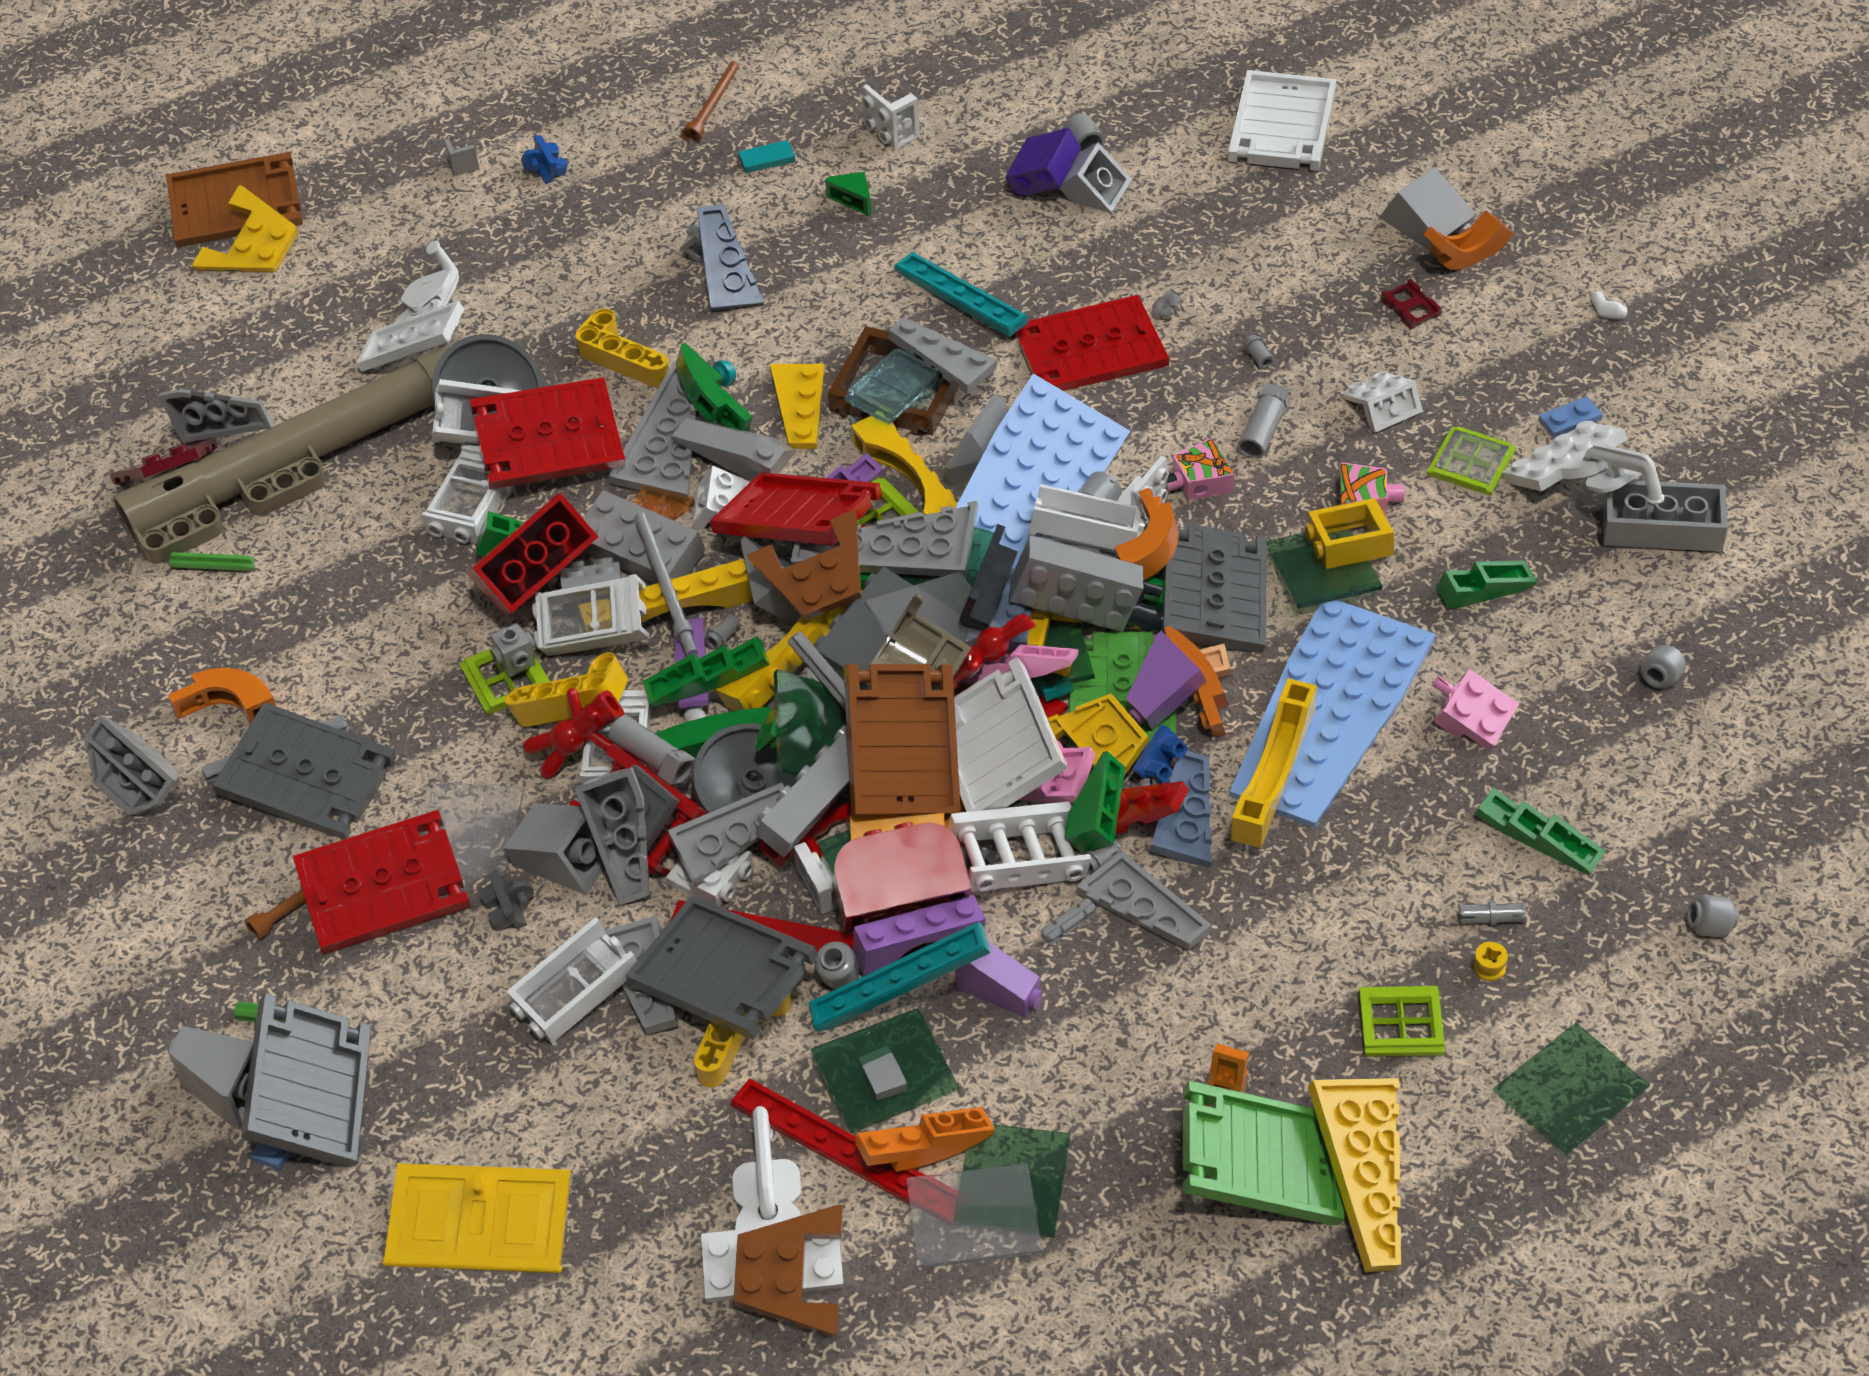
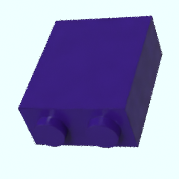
M1069 128L1028 137L1013 161L1005 179L1015 195L1021 197L1060 188L1081 147Z

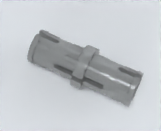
M1488 901L1487 904H1459V911H1461L1459 913L1460 925L1489 923L1491 927L1497 926V923L1526 922L1524 902L1496 904L1495 901Z

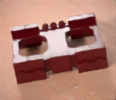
M1412 279L1407 280L1406 284L1391 291H1383L1381 293L1380 301L1389 310L1393 309L1401 317L1400 321L1410 330L1427 319L1441 316V307L1432 298L1426 297V294H1423L1421 288ZM1401 291H1407L1412 298L1400 302L1393 295ZM1422 306L1429 313L1417 318L1409 311Z

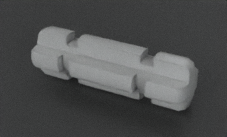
M1088 898L1083 899L1076 904L1077 908L1072 907L1054 920L1055 924L1049 923L1042 928L1041 937L1043 940L1052 945L1061 939V934L1065 936L1084 923V918L1088 920L1096 914L1094 903Z

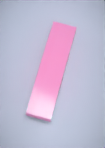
M1020 644L1011 655L1006 654L1000 661L994 663L984 662L983 666L973 677L967 680L962 679L958 684H975L997 669L1004 674L1011 669L1008 662L1016 657L1025 665L1030 678L1043 676L1070 666L1078 656V649Z

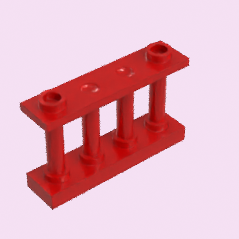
M612 743L606 751V754L615 760L612 763L613 769L611 772L631 768L632 765H638L680 800L677 805L679 809L676 812L678 816L668 830L708 814L707 811L624 749ZM574 799L569 803L572 806H581L580 802ZM668 830L651 854L647 853L648 872L653 875L659 871L667 876L671 871L660 863L673 845L668 837Z

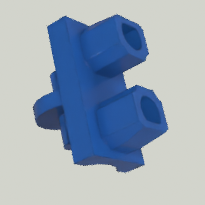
M534 135L535 148L525 151L522 155L521 163L526 170L538 171L543 182L547 184L553 182L554 176L566 174L567 162L565 158H558L559 148L556 143H546L542 135Z
M1161 724L1148 745L1141 752V756L1132 770L1142 779L1150 778V785H1152L1153 779L1157 782L1166 783L1172 774V769L1168 765L1173 758H1182L1188 747L1167 726Z

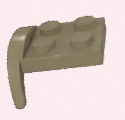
M915 594L871 664H930V670H937V667L942 664H952L954 678L972 647L920 616L918 612L924 597L920 594ZM931 683V690H939L938 683Z

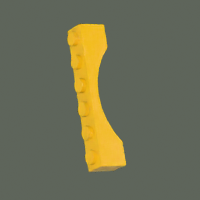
M878 412L851 425L852 443L862 455L868 453L876 462L894 468L905 475L916 486L925 503L923 514L941 512V508L952 506V509L956 508L958 503L955 501L951 490L943 487L937 474L934 471L931 472L926 467L920 454L916 455L908 440L897 433L895 425L891 420L887 421Z
M745 559L671 579L681 608L700 605L730 608L753 601ZM659 583L639 590V598L645 603L647 610L646 614L641 615V623L670 611ZM610 597L596 600L597 618L600 623L598 630L612 628ZM591 602L579 605L585 633L593 631V628L590 626L592 606Z
M847 604L807 621L800 616L789 633L766 652L770 665L715 689L725 706L732 711L763 707L803 662L788 645L789 639L796 633L802 632L811 644L814 645L821 635L826 636L829 633V627L838 614L843 616L848 610L846 608Z
M1287 678L1278 701L1274 720L1260 762L1249 785L1241 793L1233 813L1232 841L1262 848L1315 712L1317 685Z

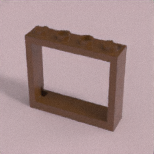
M865 326L828 392L829 409L839 412L842 416L847 414L859 417L861 420L880 412L887 421L891 420L895 428L899 427L911 430L915 434L920 432L933 436L960 384L955 381L950 383L944 379L928 410L847 391L868 352L926 366L923 364V358L919 355L912 356L888 339L889 331Z

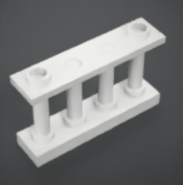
M1070 802L951 814L947 828L953 832L959 842L965 844L973 866L970 867L968 874L972 888L971 892H984L991 889L1062 881H1077L1086 877L1092 860L1091 855L1075 856L1070 842L1065 838V828L1071 808ZM1053 833L1062 857L1045 859L1036 834ZM1023 836L1032 860L1015 862L1006 837ZM994 839L1003 864L985 865L977 840Z

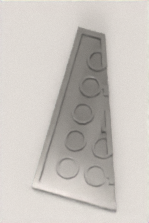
M673 361L623 450L625 467L612 469L609 481L613 485L688 502L693 451L671 440V436L685 418L696 420L697 409L687 397L677 374L676 362Z
M978 501L967 502L968 506L952 509V506L942 507L941 512L927 515L918 512L876 521L877 525L861 528V525H857L860 572L878 573L884 566L895 574L966 578L979 508ZM795 542L791 565L830 550L840 544L839 542L835 545Z

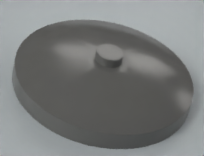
M479 334L459 340L444 352L432 376L431 396L435 407L436 389L440 379L515 390L543 387V380L536 362L520 345L502 336ZM463 400L460 430L474 431V417L477 414L472 415L469 400ZM496 411L488 412V414L496 413Z
M744 723L729 726L712 735L699 750L692 769L691 783L693 794L697 804L710 813L779 783H782L784 787L788 785L792 788L797 782L795 778L806 765L811 768L810 759L802 747L795 740L791 739L790 736H786L787 740L774 749L769 745L758 751L755 743L762 724Z

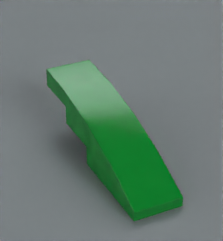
M756 636L732 650L725 644L701 658L693 653L642 682L649 703L654 707L714 690L770 665L762 641Z
M752 708L706 716L669 727L654 734L679 751L683 750L696 759L699 750L712 735L724 728L737 724H763L771 712V708Z
M1494 787L1474 813L1503 834L1587 875H1590L1606 852L1556 814H1553L1549 819L1524 800L1520 805H1517Z

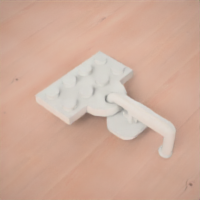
M432 241L427 246L426 252L437 260L443 270L419 278L406 288L401 301L409 308L393 324L372 331L356 362L361 372L372 368L374 370L379 369L386 363L392 361L399 362L407 356L415 353L419 355L427 349L436 346L443 347L450 342L451 335L460 322L459 319L464 311V307L459 301L448 304L457 286L459 271L440 247L438 241Z
M1583 421L1577 424L1574 430L1557 436L1552 443L1535 449L1532 455L1513 462L1510 468L1502 472L1504 480L1508 483L1538 491L1545 490L1563 478L1577 479L1587 477V489L1600 493L1617 490L1643 474L1648 490L1647 502L1656 505L1664 501L1654 461L1646 454L1616 447L1628 440L1625 429L1593 423V421Z
M762 1106L756 1107L753 1111L756 1162L744 1163L733 1173L734 1200L742 1207L737 1216L735 1230L701 1234L706 1302L734 1299L738 1234L801 1216L799 1209L794 1205L801 1195L799 1168L793 1161L788 1159L772 1160L770 1140L773 1138L774 1132L770 1128L768 1112ZM806 1239L803 1292L844 1288L840 1239Z

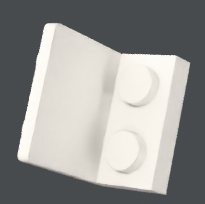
M869 85L862 86V104L865 116L863 122L867 130L875 131L884 144H889L894 149L920 137L918 100L912 93L890 104Z
M1387 371L1374 374L1372 376L1373 379L1366 382L1353 383L1349 385L1348 390L1340 393L1343 399L1363 405L1369 428L1375 433L1423 412L1415 380L1404 378L1402 375L1389 374Z
M1161 456L1143 478L1137 476L1121 494L1118 502L1143 507L1138 491L1149 487L1153 496H1159L1164 504L1168 497L1167 478L1169 471L1167 470V458ZM1142 508L1141 518L1146 519L1145 524H1147L1149 520Z
M712 466L697 485L691 527L694 529H704L708 522L750 481Z
M806 842L794 846L796 869L822 915L838 908L834 895L833 877L835 860L841 848L825 853L819 859L816 852L811 853Z

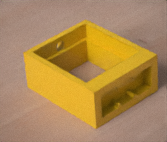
M1376 498L1308 512V524L1304 526L1305 535L1308 541H1312L1315 556L1317 559L1321 558L1326 569L1394 555V531ZM1366 526L1369 533L1330 540L1327 534Z

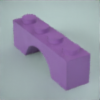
M974 895L856 926L854 927L852 950L858 959L863 975H866L899 960L907 951L923 943L939 941L977 922H980L985 928L986 918Z

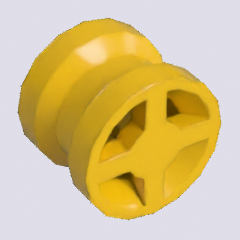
M1485 942L1479 945L1476 949L1473 966L1476 975L1486 981H1497L1505 974L1508 960L1507 950L1496 942Z

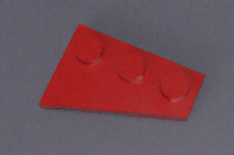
M1183 781L1122 789L1116 825L1117 835L1126 832L1128 827L1135 822L1142 821L1144 824L1177 813L1189 792V788Z

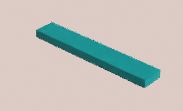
M911 252L894 265V271L914 284L1009 337L1029 323L1028 315L914 252Z
M977 922L810 1001L809 1006L814 1029L818 1032L828 1030L990 954L984 926Z

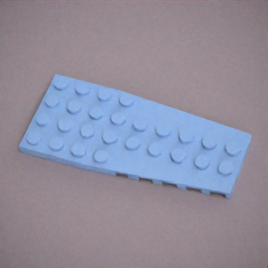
M1033 374L996 429L956 508L968 506L967 502L977 500L979 508L966 578H952L968 588H972L997 524L1006 527L999 544L1018 551L1012 569H1015L1029 538V528L1040 484L1078 492L1092 473L1106 471L1130 430ZM1036 532V537L1044 538L1043 534Z
M1324 596L1288 659L1230 789V797L1239 800L1241 793L1245 791L1257 769L1287 678L1317 685L1316 709L1275 814L1316 828L1318 821L1325 811H1328L1337 793L1347 783V779L1354 768L1356 769L1362 761V757L1367 749H1370L1375 742L1380 730L1384 729L1401 704L1432 647L1436 634Z

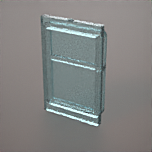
M895 349L851 386L850 392L845 396V401L889 425L942 378L943 372L935 367L930 369L923 364L922 360L901 349Z

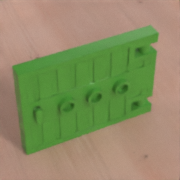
M1071 632V649H1078V656L1072 662L1070 669V680L1074 690L1070 692V712L1076 710L1075 707L1112 693L1129 713L1132 708L1126 698L1154 641L1153 632H1093V639H1081V632ZM1176 709L1153 730L1145 722L1142 725H1138L1148 735L1150 740L1161 724L1167 726L1176 735ZM1069 738V748H1077Z
M1188 1081L1183 1088V1099L1190 1100L1183 1110V1170L1189 1171L1191 1174L1183 1182V1193L1327 1225H1339L1344 1220L1343 1199L1315 1109Z

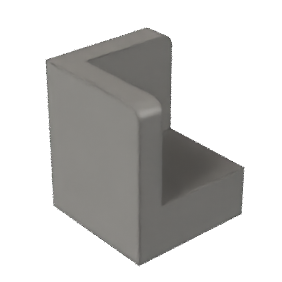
M449 138L444 140L447 158L455 176L479 169L474 145L454 150Z

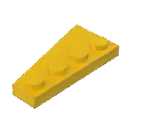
M770 364L788 445L794 449H817L825 364Z

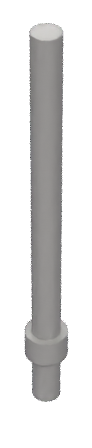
M639 513L635 516V520L675 623L673 626L675 635L678 640H681L687 656L693 653L697 655L698 650L692 637L694 631L690 621L685 619L645 513Z

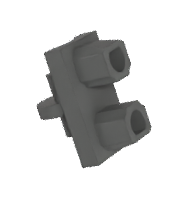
M497 870L489 873L488 876L491 883L481 889L479 894L489 909L499 903L501 905L488 913L492 925L499 931L512 924L518 929L527 926L520 907L528 906V900L534 894L531 883L520 881L519 878L512 879L510 883L509 881H503Z

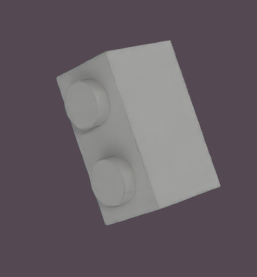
M1097 142L1078 153L1059 189L1073 203L1112 213L1132 179Z

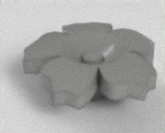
M1173 292L1165 293L1163 297H1159L1153 303L1152 317L1156 320L1161 316L1163 318H1170L1174 314L1172 308L1178 307V304L1181 303V298Z

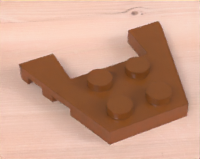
M855 510L830 520L840 544L839 546L782 569L772 544L747 554L751 565L763 574L764 578L782 594V597L806 621L862 598L858 552V519Z
M835 1205L738 1234L734 1285L735 1306L774 1319L778 1317L795 1323L797 1327L806 1330L810 1328L822 1332L830 1338H838V1303H803L806 1239H842L843 1206Z

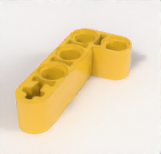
M610 309L596 310L576 332L578 352L583 359L652 387H659L669 371L666 355L618 336L616 316L614 311Z
M607 652L593 660L587 674L516 688L506 696L505 703L521 727L571 719L572 716L566 696L568 689L575 688L578 691L582 708L604 690L610 691L619 702L628 682V677L614 653Z
M790 993L772 1016L779 1017L788 1013L792 1004ZM710 1021L694 1057L697 1079L701 1085L713 1088L723 1083L744 1036Z

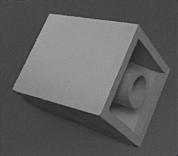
M1433 167L1398 191L1379 218L1430 251L1431 248L1428 245L1431 241L1424 235L1430 226L1446 236L1458 235L1471 227L1470 222L1476 214L1437 168Z
M535 803L503 847V850L517 868L587 895L605 869L581 806Z
M182 1026L177 1036L170 1041L168 1054L182 1087L234 1129L241 1130L253 1042Z

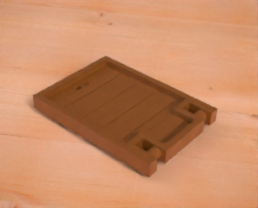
M291 152L166 174L176 247L237 237L250 216L232 210L228 204L239 185L245 187L295 226L302 225L303 220Z
M858 664L845 665L844 685L851 816L937 813L951 816L953 813H961L952 664H942L937 667V670H930V664H869L866 670H859ZM859 682H867V690H860ZM931 683H938L939 690H931Z

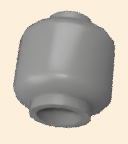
M1659 645L1652 649L1644 658L1640 671L1643 679L1650 686L1661 690L1668 689L1675 685L1684 674L1686 661L1682 653L1675 647Z
M1699 895L1695 901L1689 904L1687 909L1688 925L1699 936L1723 938L1738 924V911L1734 909L1732 901L1725 896Z
M831 942L820 948L817 953L818 958L814 964L820 979L825 985L837 989L856 980L859 975L860 966L850 946L842 942Z

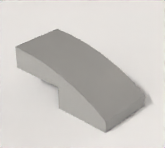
M885 1042L854 1053L876 1101L908 1090L903 1073Z

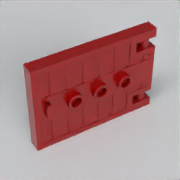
M1139 295L1028 320V324L1014 333L1015 338L1019 340L1020 350L1031 374L1037 375L1062 391L1169 366V356Z
M604 377L470 399L472 415L477 414L474 417V426L485 472L490 471V474H487L489 490L625 467V456ZM496 411L494 414H488V412ZM509 468L508 471H502V469Z
M760 472L710 520L712 532L716 534L835 545L838 540L830 520L855 510L859 520L872 507L871 500H879L882 496L880 483Z
M439 809L292 856L323 955L471 907L467 892H461L460 890L464 888V884L446 829L440 830V827L444 826ZM428 831V834L419 836V833ZM446 893L449 894L448 897H444V898H441V899H440V897H439V895H442V894H446Z

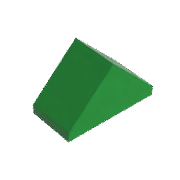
M865 171L829 176L825 179L827 198L866 216L872 214L870 192Z

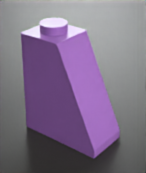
M1162 631L1156 635L1126 698L1132 708L1129 711L1130 715L1138 724L1142 725L1145 722L1152 730L1206 682L1201 670Z
M988 942L990 954L955 970L957 990L1023 1017L1027 1016L1031 1008L1037 1009L1041 1002L1043 992L1040 991V976L990 942Z

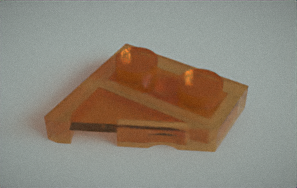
M643 484L633 503L675 521L694 508L695 498Z

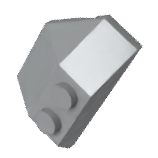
M995 394L991 397L960 441L952 458L944 466L945 485L953 486L970 481L996 429L1009 411L1002 395Z
M103 715L98 717L84 739L85 747L88 749L93 783L129 816L139 815L161 806L177 781L178 769L144 739Z

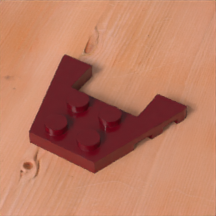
M214 438L204 439L191 444L189 447H187V444L182 443L168 448L170 454L162 457L157 453L141 458L142 464L132 465L110 473L113 484L146 478L199 459L218 446Z

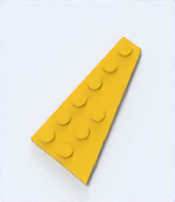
M1399 1078L1313 1080L1307 1087L1365 1272L1396 1270L1401 1265V1228L1397 1225V1210L1400 1208V1196L1397 1195V1183L1400 1181V1134L1396 1131V1118L1399 1116L1396 1091L1399 1089Z

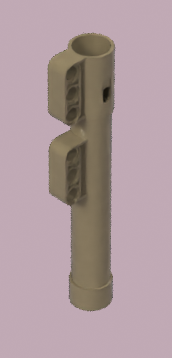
M443 346L414 359L413 363L279 423L272 428L257 433L196 462L190 461L114 495L113 500L125 528L140 548L146 560L150 563L158 564L169 560L172 552L184 553L219 536L223 526L216 505L240 494L252 514L265 515L318 491L325 484L323 465L319 457L434 405L431 396L432 376L439 359L447 348ZM213 521L212 523L204 524L205 522ZM187 533L186 535L178 536L179 534ZM161 545L158 548H152L153 546Z

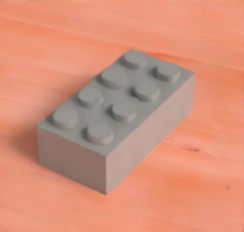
M1632 480L1619 489L1606 492L1603 495V546L1723 552L1728 529L1725 485L1660 482L1664 501L1656 505L1647 502L1648 490L1645 481Z
M603 490L583 518L599 538L582 551L583 553L597 559L613 558V562L620 563V569L633 575L636 574L638 577L653 584L659 583L635 520L637 514L645 513L670 579L688 575L706 550L698 531Z
M1029 535L1010 578V602L1123 632L1143 591V566Z

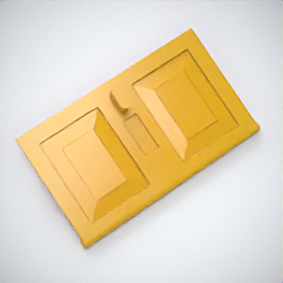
M397 1163L385 1255L382 1264L383 1266L561 1273L571 1171L564 1169Z

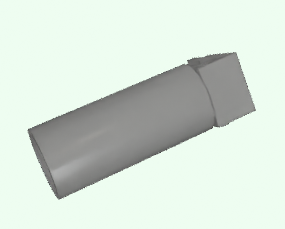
M1263 385L1259 394V400L1237 444L1238 451L1242 455L1248 456L1254 443L1258 447L1253 458L1260 459L1264 455L1282 415H1285L1290 405L1286 386Z
M628 715L621 716L612 724L608 734L611 742L658 773L659 777L671 785L688 781L696 760L694 757L683 750L679 751Z

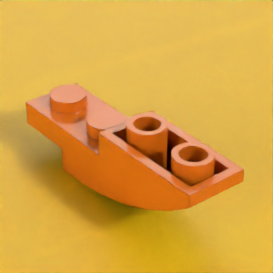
M1171 626L1165 627L1167 637L1201 670L1206 679V682L1193 693L1196 705L1202 703L1205 710L1199 713L1204 729H1211L1214 738L1225 736L1226 733L1218 709L1229 706L1218 676L1203 653L1188 638Z
M976 1107L921 1115L919 1125L857 1133L855 1144L867 1166L891 1163L897 1172L929 1165L961 1153L993 1135L995 1128L983 1108Z

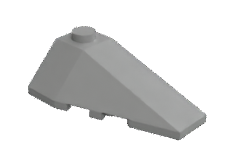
M185 389L164 392L158 395L182 443L269 429L274 426L262 401Z
M685 418L671 436V440L750 481L760 472L779 474L797 451L770 436Z
M633 767L614 771L579 785L575 788L619 905L650 895L644 796Z

